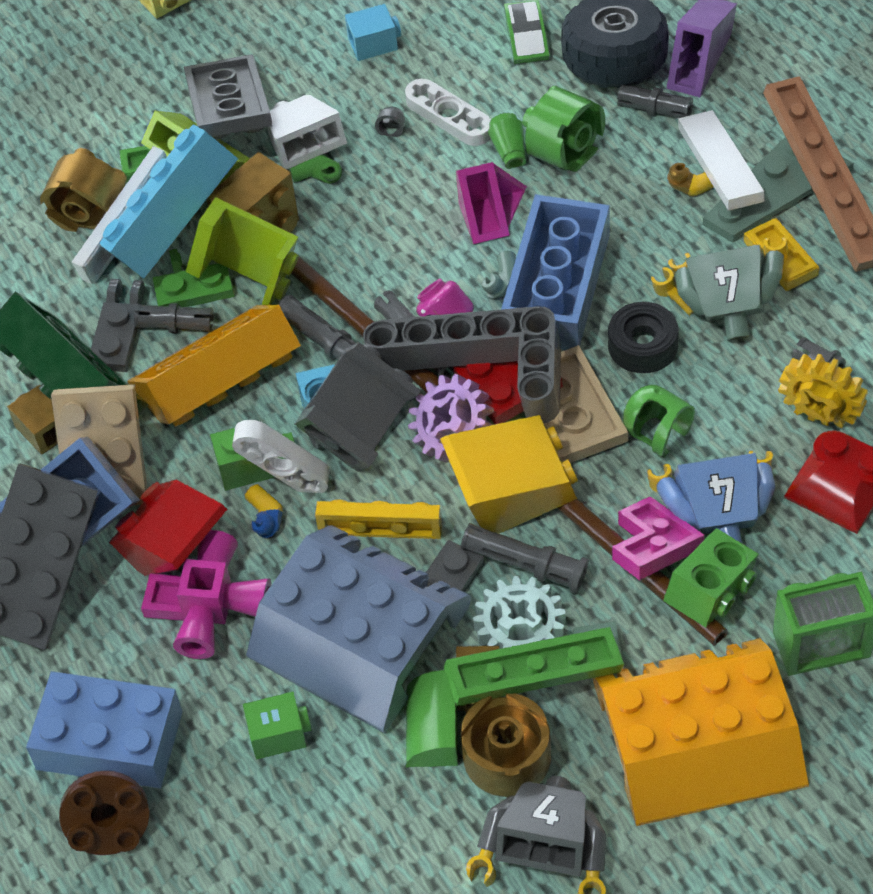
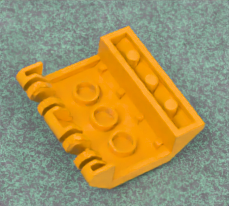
M761 638L742 642V649L737 644L727 645L726 656L719 658L711 650L701 651L700 658L695 653L661 660L659 661V668L653 662L643 664V675L633 677L629 670L625 668L620 673H617V678L613 674L593 678L601 711L606 710L623 766L624 788L636 826L809 787L798 723L773 652Z

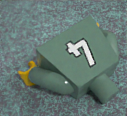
M770 238L764 239L765 254L759 244L690 257L689 253H685L686 261L681 265H676L673 259L668 260V264L675 276L678 295L695 314L705 315L708 321L724 320L727 340L750 337L747 316L764 312V304L773 299L782 278L784 261L789 255L787 239L782 238L783 243L779 247H771Z

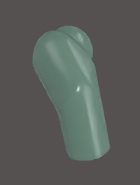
M512 251L499 253L497 260L500 273H491V280L486 276L483 279L482 288L490 298L500 299L505 297L516 260V254Z

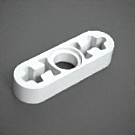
M416 79L406 86V104L412 111L465 144L479 146L490 140L488 130L491 119L485 113L431 80ZM445 109H453L458 112L452 117L439 115Z
M245 420L236 425L232 444L236 453L298 492L324 493L327 490L330 468L325 462L263 422Z

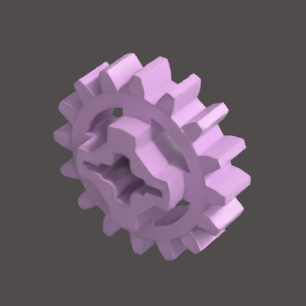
M454 374L452 380L444 375H440L438 386L429 381L425 383L428 393L425 396L419 394L415 397L420 402L418 408H409V413L416 416V421L410 423L408 429L418 432L412 441L414 444L424 446L422 453L431 457L435 455V459L443 462H448L449 459L440 438L449 434L493 425L486 421V416L493 413L494 408L483 404L489 398L488 393L480 390L478 383L470 379L466 380V378Z

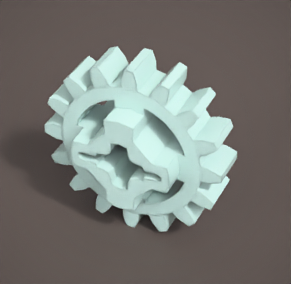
M518 576L513 577L512 585L506 586L502 580H498L497 591L493 592L485 589L483 591L484 602H476L475 604L476 616L473 617L474 631H477L480 646L487 644V646H499V649L564 636L566 615L565 610L561 606L560 595L551 597V586L549 584L542 586L540 589L536 588V579L533 577L528 580L526 585L520 583ZM543 611L548 618L546 626L542 624L541 613ZM494 615L497 617L498 623L496 629H494L491 623Z

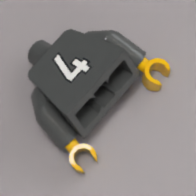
M561 776L550 777L545 785L533 782L523 783L515 796L507 797L488 811L477 847L481 848L480 853L472 857L466 866L467 875L471 882L476 869L487 867L488 871L485 874L484 884L486 887L493 884L497 874L491 860L495 852V860L578 877L581 876L582 870H586V879L580 883L578 894H584L583 892L587 888H595L600 894H606L605 885L599 879L600 871H605L606 833L595 813L585 809L586 795L581 791L572 790L569 780Z

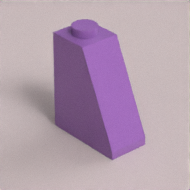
M698 0L678 21L666 89L701 97L732 34L737 3L725 0Z

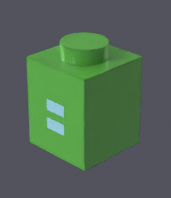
M294 691L243 704L256 760L307 747L304 733L312 731L306 705L297 707Z

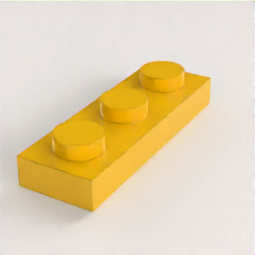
M340 499L330 502L317 501L315 517L318 530L333 525L347 532L348 536L441 539L442 520L440 505H430L424 502L391 504L385 501L360 503L347 502Z

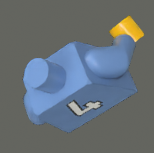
M749 451V454L681 464L677 466L674 472L675 480L672 477L671 466L664 464V475L656 476L652 473L651 469L647 470L649 486L653 491L658 492L666 507L675 516L689 523L701 533L710 534L717 528L742 543L740 529L753 527L758 517L766 513L775 491V481L771 468L773 453L766 451L764 460L757 459L756 453Z

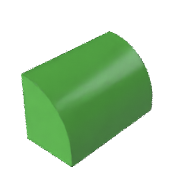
M445 670L422 674L414 678L406 688L408 696L406 701V767L458 766L457 706Z

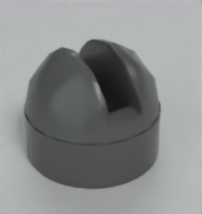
M394 106L385 107L381 110L375 122L376 131L380 135L399 137L405 127L404 113ZM386 127L397 128V130L389 135Z

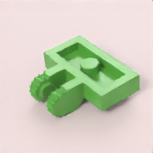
M177 248L169 250L174 273L152 277L158 306H169L170 303H179L180 307H190L234 297L227 267L219 263L208 265L200 278H197L187 273L186 270L182 271V259Z

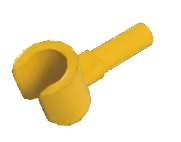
M668 267L662 268L666 279L664 282H658L651 276L656 294L663 297L669 296L689 316L694 313L678 295L675 277L671 269Z

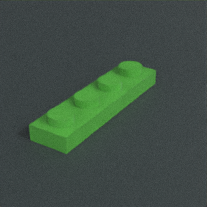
M606 627L447 659L444 670L456 706L478 702L489 696H492V699L504 697L506 693L518 694L620 673L624 662L611 628Z

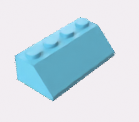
M194 124L190 129H185L178 135L174 142L175 148L166 159H161L151 170L149 181L142 189L136 190L130 196L126 204L127 209L119 219H114L107 225L103 232L104 238L99 243L143 279L238 160L236 156L206 131Z

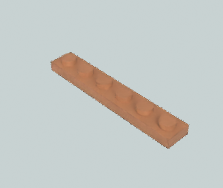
M798 76L766 84L763 94L854 271L858 272L872 268L873 214L802 79Z

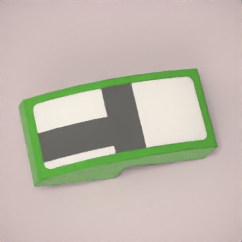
M539 0L504 4L514 64L549 60V50Z

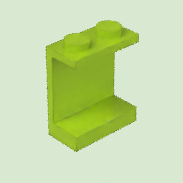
M215 197L199 220L186 272L200 278L211 260L267 286L262 305H272L275 298L281 301L289 288L291 280L287 279L286 275L291 274L299 257V254L294 252L298 236Z

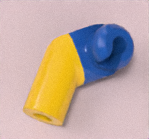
M259 484L252 485L245 493V499L258 510L256 522L252 521L251 523L252 529L262 538H268L275 535L280 529L283 507Z

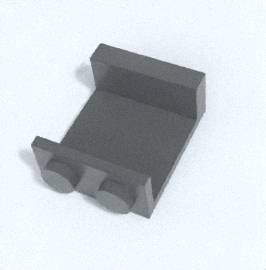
M359 342L345 349L294 423L303 432L358 472L371 466L378 455L374 449L404 404L417 397L421 392L419 388L412 384L413 380L406 372L397 368L393 369L381 360L382 356L375 348Z

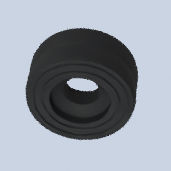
M634 302L620 308L610 320L608 326L609 354L617 365L627 371L644 374L659 371L668 366L678 352L679 328L677 321L668 309L659 304ZM644 332L652 335L654 339L647 344H640L633 340V336Z

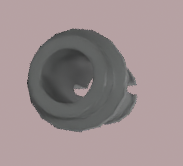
M806 337L800 339L796 344L809 351L810 354L808 356L812 360H815L817 355L821 354L825 362L831 363L835 358L839 362L838 367L842 369L845 367L846 360L841 357V353L838 350L831 352L811 342ZM794 348L792 358L800 361L805 353Z

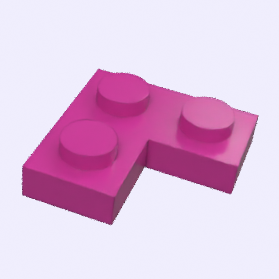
M649 496L618 511V525L632 534L633 537L612 546V560L638 580H641L689 556L704 541L705 535L689 523L675 516L668 508Z

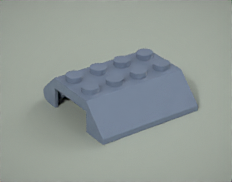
M330 525L304 538L259 602L246 656L375 729L386 733L408 700V696L401 684L444 620L447 618L450 627L456 628L469 608L471 596L455 587L450 588V585L443 581L436 582L427 587L429 582V575L421 570L416 571L414 566L386 552L381 553L382 551L374 546L366 547L359 551L361 540L353 535L348 536L347 532Z

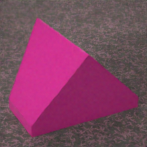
M493 162L456 170L458 204L473 244L509 236V225L527 186Z

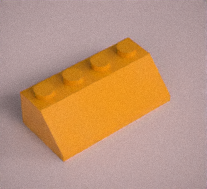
M256 305L139 373L127 382L129 385L135 384L136 393L149 404L147 407L160 423H173L174 426H178L195 416L193 410L204 403L207 406H212L228 396L226 390L234 385L239 384L240 387H243L257 380L261 376L258 371L271 364L274 368L289 361L293 357L291 351L300 347L301 344L280 305Z

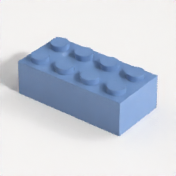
M537 194L534 196L501 309L536 306L550 309L555 316L561 340V350H567L581 344L610 236V205Z

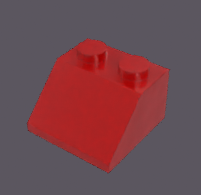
M177 479L161 484L155 482L142 494L140 499L143 503L135 513L130 511L116 524L115 529L118 532L109 543L144 576L150 573L157 574L177 570L228 509L222 503Z

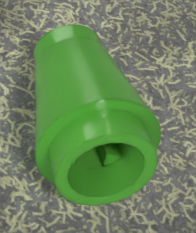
M502 113L495 116L489 122L488 136L504 162L505 167L511 169L524 166L526 164L522 121L517 119V116L513 113Z

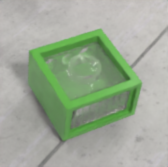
M862 571L848 575L846 573H837L826 580L808 584L801 582L793 583L782 590H777L773 635L788 676L871 657L873 649V599Z

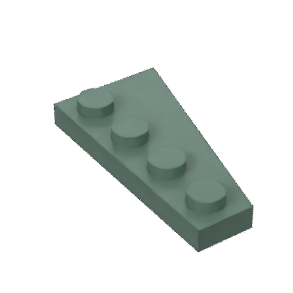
M786 137L751 170L764 190V202L728 210L721 199L703 217V225L733 243L742 238L745 232L771 220V217L784 209L792 208L799 203V200L814 192ZM843 157L849 171L852 172L854 163Z

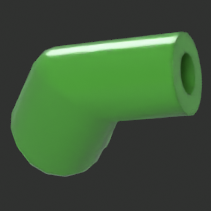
M323 155L288 169L291 172L294 183L312 177L330 184L337 182L342 175L340 164Z

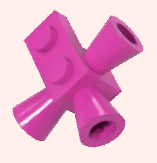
M210 530L197 545V560L186 559L184 561L181 576L149 574L141 607L143 616L145 618L183 621L173 642V648L179 654L189 658L207 659L212 657L215 653L214 623L226 624L228 610L256 617L259 602L272 585L270 578L231 583L228 566L238 547V542L232 535L226 532Z

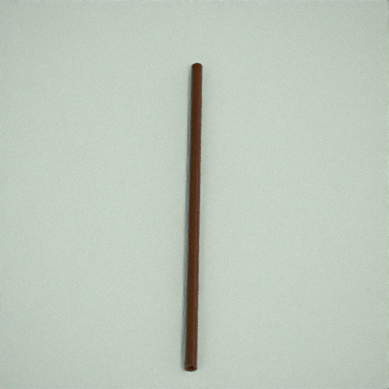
M300 256L298 257L291 274L363 337L364 330L374 321ZM429 369L404 371L426 393L428 391L425 383L428 381L437 386L439 385V377ZM578 499L558 507L564 515L611 556L612 546L625 541ZM659 570L639 580L663 601L670 582L667 576ZM667 604L713 646L726 637L728 630L715 618L705 628Z

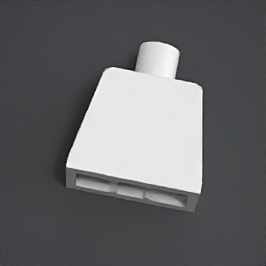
M311 95L302 96L291 102L280 101L270 110L273 126L267 127L268 133L280 163L286 170L347 144L339 112Z

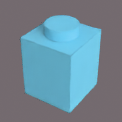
M385 4L345 15L348 40L358 61L398 50L397 37H401L400 24L396 16H390Z

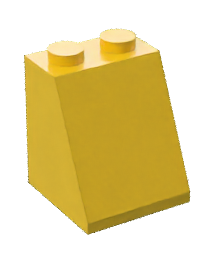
M540 415L449 434L440 438L468 507L480 527L486 530L502 533L577 499L572 488V484L578 482L569 459L563 462L560 461L556 451L562 449L563 445L554 426L546 429Z

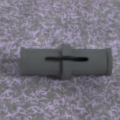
M621 85L617 97L618 106L645 111L649 116L654 117L656 114L682 118L690 116L693 109V98L665 93L663 89L657 87L651 90L632 85Z
M170 303L169 306L136 304L134 310L135 312H140V315L134 314V324L137 329H168L169 333H177L178 330L211 332L213 324H210V321H214V310L211 307H180L179 303Z

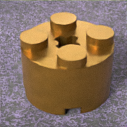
M78 148L74 154L64 155L57 161L40 196V203H45L47 207L45 214L47 217L66 231L76 232L78 227L95 229L125 187L127 176L123 171L112 168L109 164L96 158L91 151Z
M506 693V697L492 699V696L483 698L475 703L466 713L462 722L461 732L463 759L466 772L476 786L487 793L509 797L515 796L523 783L533 782L540 784L550 767L551 741L549 725L539 705L525 696Z

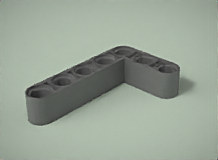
M536 306L375 321L364 330V343L375 348L381 354V360L390 367L402 371L465 366L476 363L518 361L517 388L525 417L540 415L545 424L554 420L559 414L561 340L554 313L546 307Z

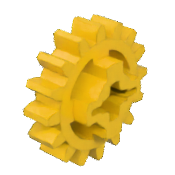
M803 354L800 361L792 358L778 381L781 383L778 389L779 393L786 395L783 402L787 405H795L794 413L796 415L805 413L808 415V420L815 421V419H818L826 426L830 422H834L839 428H843L845 422L854 424L857 417L861 416L867 403L865 398L868 390L861 388L862 378L851 377L850 374L853 370L851 367L844 369L838 367L839 362L835 358L831 363L825 362L821 354H818L815 360H812L807 354Z

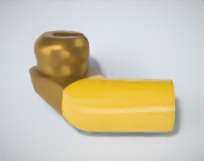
M675 163L669 169L667 179L671 187L689 196L694 197L714 188L705 172L695 175L690 172L689 168H685L684 163Z

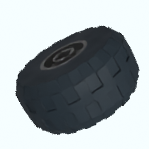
M582 0L565 16V20L562 23L561 48L563 61H565L567 68L577 78L580 77L583 82L590 85L594 84L603 88H620L621 85L627 86L643 83L645 79H650L661 69V66L667 59L669 43L667 20L663 12L650 0Z

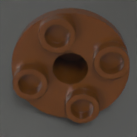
M115 771L88 773L74 781L65 791L59 808L60 826L68 840V844L76 851H84L95 855L128 852L136 848L148 826V799L142 787L125 774Z

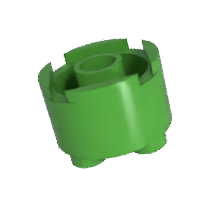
M556 85L550 87L536 106H530L523 116L522 124L526 127L525 142L527 153L563 170L579 171L598 149V147L593 146L597 134L603 136L606 121L603 107Z

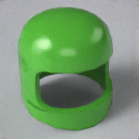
M646 385L638 389L629 398L624 408L623 423L631 436L652 447L654 453L665 458L670 452L666 449L671 430L674 429L685 436L694 421L695 408L667 389L658 385ZM658 418L661 422L656 429L652 441L641 434V428L648 420Z

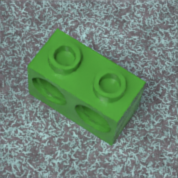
M716 528L673 571L663 601L706 628L717 615L723 618L729 612L739 592L744 595L749 591L757 577V573L753 571L759 554Z

